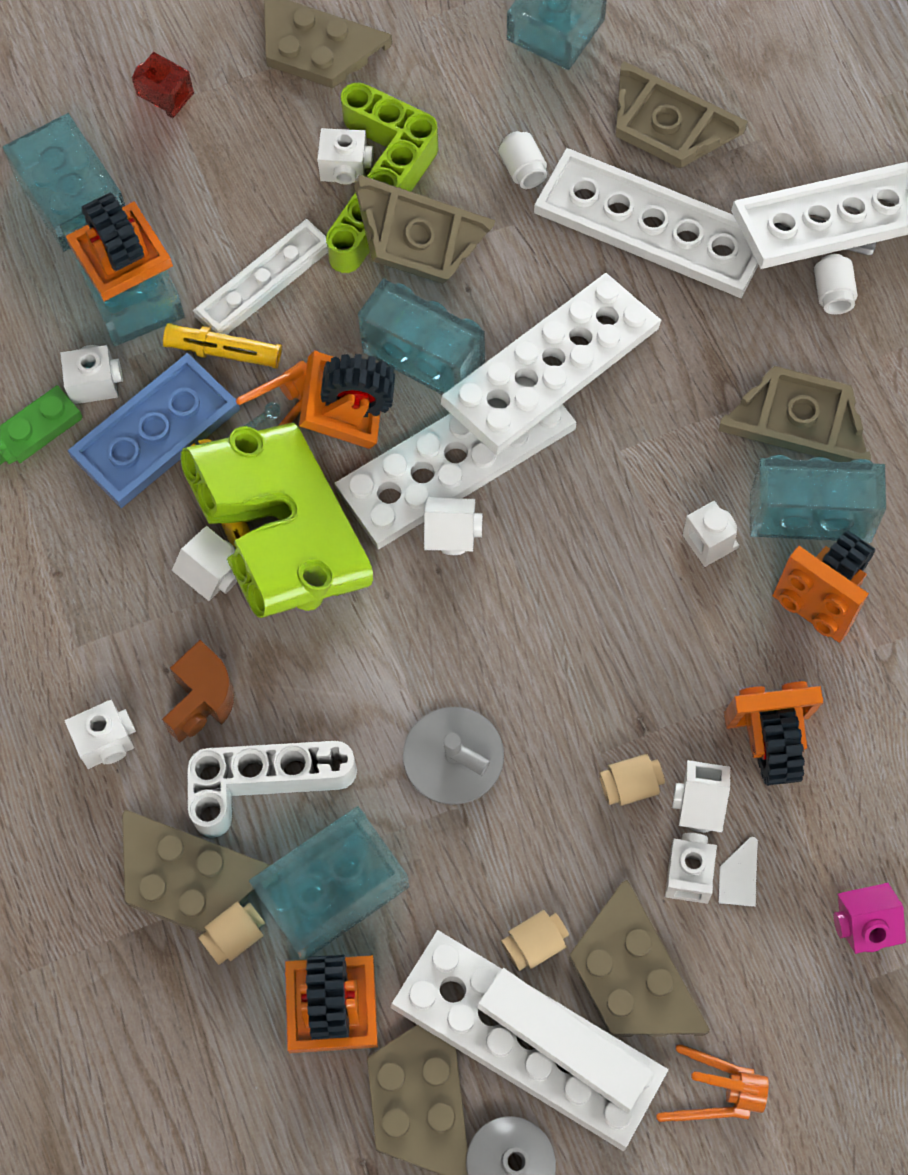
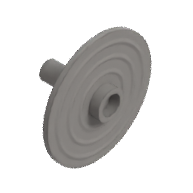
M445 707L423 716L412 727L405 740L403 763L410 782L422 795L438 803L459 805L480 798L494 786L503 768L504 748L498 731L483 715L467 708Z

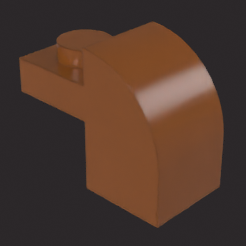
M199 640L170 667L176 683L188 693L162 719L168 732L179 743L187 736L193 737L205 726L209 715L222 725L228 718L234 703L233 685L224 663L209 647Z

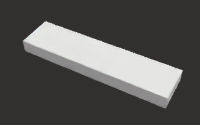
M305 219L193 310L195 318L205 327L211 328L212 332L228 335L328 253L326 236L308 219Z
M502 968L477 1005L479 1010L626 1113L631 1110L654 1074L648 1067L505 968Z

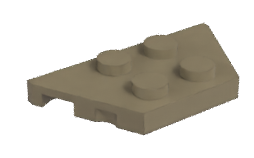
M264 0L265 49L268 67L334 88L343 82L351 72L358 71L368 64V57L380 48L386 51L392 45V34L290 0Z
M622 62L616 137L678 168H682L741 136L746 131L747 120L630 63Z
M362 175L355 179L354 187L372 261L444 284L495 225V220Z
M774 366L762 378L761 383L757 387L752 388L744 395L741 403L729 415L725 414L721 418L718 429L720 432L868 470L871 462L870 451L867 452L862 436L864 429L861 418L855 410L856 400L852 385Z
M126 809L122 814L124 894L126 904L194 932L203 934L207 931L204 928L207 924L238 901L240 905L244 904L248 900L247 897L266 880L269 882L275 877L277 872L275 866Z
M625 880L619 885L569 955V959L608 1033L614 1037H632L633 1035L661 1037L689 1034L704 1036L710 1031L708 1025L628 880Z
M416 1025L367 1057L376 1151L440 1175H467L466 1154L468 1148L456 1048Z

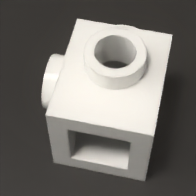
M321 128L317 159L320 181L337 182L347 185L355 183V179L359 175L366 176V168L372 169L374 160L373 146H367L366 130Z
M87 345L79 350L60 352L64 388L74 405L118 398L117 383L123 382L119 359H112L107 345Z
M427 498L424 511V550H441L442 553L447 555H461L465 551H473L474 537L482 538L483 513H475V499Z
M206 526L181 548L172 571L205 599L210 601L220 590L226 594L237 583L236 577L227 561V558L235 553L236 548Z
M108 700L64 720L77 752L88 769L101 763H115L124 758L127 751L134 749L129 737L130 734L136 732L126 709L118 712L112 700Z
M687 761L684 784H675L672 808L680 809L679 826L688 827L693 831L701 833L723 831L730 791L729 766Z

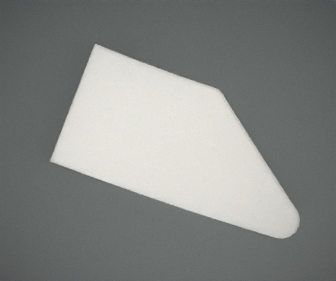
M750 837L720 866L719 904L756 907L758 840L755 837Z

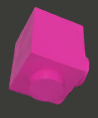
M889 883L837 894L839 911L833 914L835 928L839 938H846L855 954L876 952L881 948L906 943L903 904Z

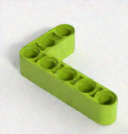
M357 82L347 85L341 92L344 124L350 130H366V138L387 147L367 177L411 192L438 153L437 121L430 114L367 84ZM356 192L326 235L329 263L333 269L341 273L355 271L370 252L363 221H359L362 220ZM342 247H349L347 250H340Z

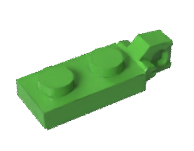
M58 385L0 425V465L5 461L8 464L18 461L19 464L82 420L81 418L83 417L79 409Z

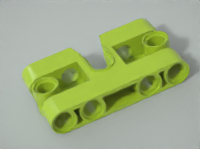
M287 423L258 431L248 426H242L234 429L228 438L182 449L180 459L183 473L209 524L248 522L267 516L280 519L264 524L234 541L236 546L235 553L227 558L251 610L258 618L288 611L295 607L305 611L314 610L321 605L324 598L333 595H343L372 585L373 570L370 561L302 432L295 423Z

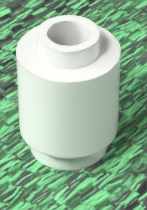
M519 131L508 134L503 139L498 152L510 176L523 189H531L538 186L547 177V163L532 135L528 132Z
M830 254L823 257L814 267L819 304L824 307V311L828 314L846 313L854 308L855 300L858 296L852 261L840 254Z

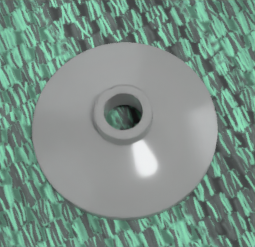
M501 1117L482 1126L473 1136L466 1154L467 1175H555L556 1171L555 1154L548 1137L537 1125L520 1117ZM511 1153L519 1155L522 1160V1166L518 1171L512 1170L508 1165V1157Z

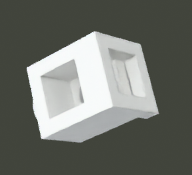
M715 501L687 515L683 537L704 567L739 548V544L735 540L737 525L728 511L719 508Z
M697 833L682 834V840L673 839L666 882V898L708 904L713 890L717 845L707 844V836ZM685 859L699 860L701 866L697 869H691L685 864Z

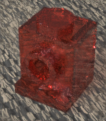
M152 52L145 62L140 63L136 67L132 76L136 95L165 110L167 116L172 119L194 94L189 71L155 52Z

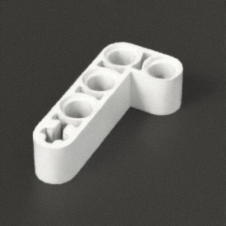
M340 741L219 747L199 750L192 755L188 764L189 817L201 835L215 838L226 833L231 826L232 796L327 791L347 788L354 782L357 775L353 751L347 744ZM313 760H318L319 764H317L319 773H315ZM334 760H342L339 771H332L331 769L334 765ZM301 761L305 764L304 769L299 774L288 775L284 772L285 767L290 762ZM256 763L263 766L261 772L255 777L249 778L242 775V771L249 764ZM217 766L220 768L215 778L210 780L200 778L201 772L206 767ZM215 806L220 808V814L213 821L206 822L200 820L201 813L207 807Z

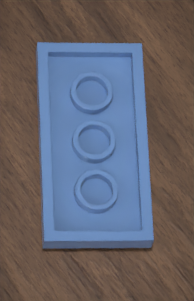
M186 353L72 446L68 453L120 508H123L180 460L183 448L190 447L193 443L198 445L199 440L206 439L240 410V405L197 361Z

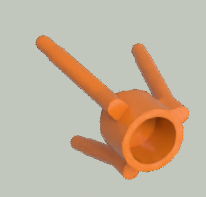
M304 361L298 362L282 373V375L241 395L236 399V403L242 405L280 387L283 394L289 400L299 399L279 425L292 423L301 412L307 363Z
M682 1044L676 1046L678 1053L732 1074L729 1078L694 1071L691 1074V1078L695 1081L727 1088L726 1102L734 1103V1106L661 1112L656 1115V1119L659 1122L727 1117L749 1120L751 1111L764 1112L769 1089L767 1076L754 1074V1069L739 1067Z

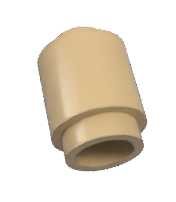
M648 754L608 765V770L599 772L601 786L608 805L619 803L620 806L659 795V785L665 784L663 771L658 759L651 761Z
M237 901L204 927L207 931L198 938L218 965H220L227 959L231 962L264 935L259 928L265 922L251 903L242 907Z
M542 910L509 930V936L501 940V944L518 971L525 967L531 970L564 950L566 945L563 939L568 937L569 933L556 913L549 916L545 910Z

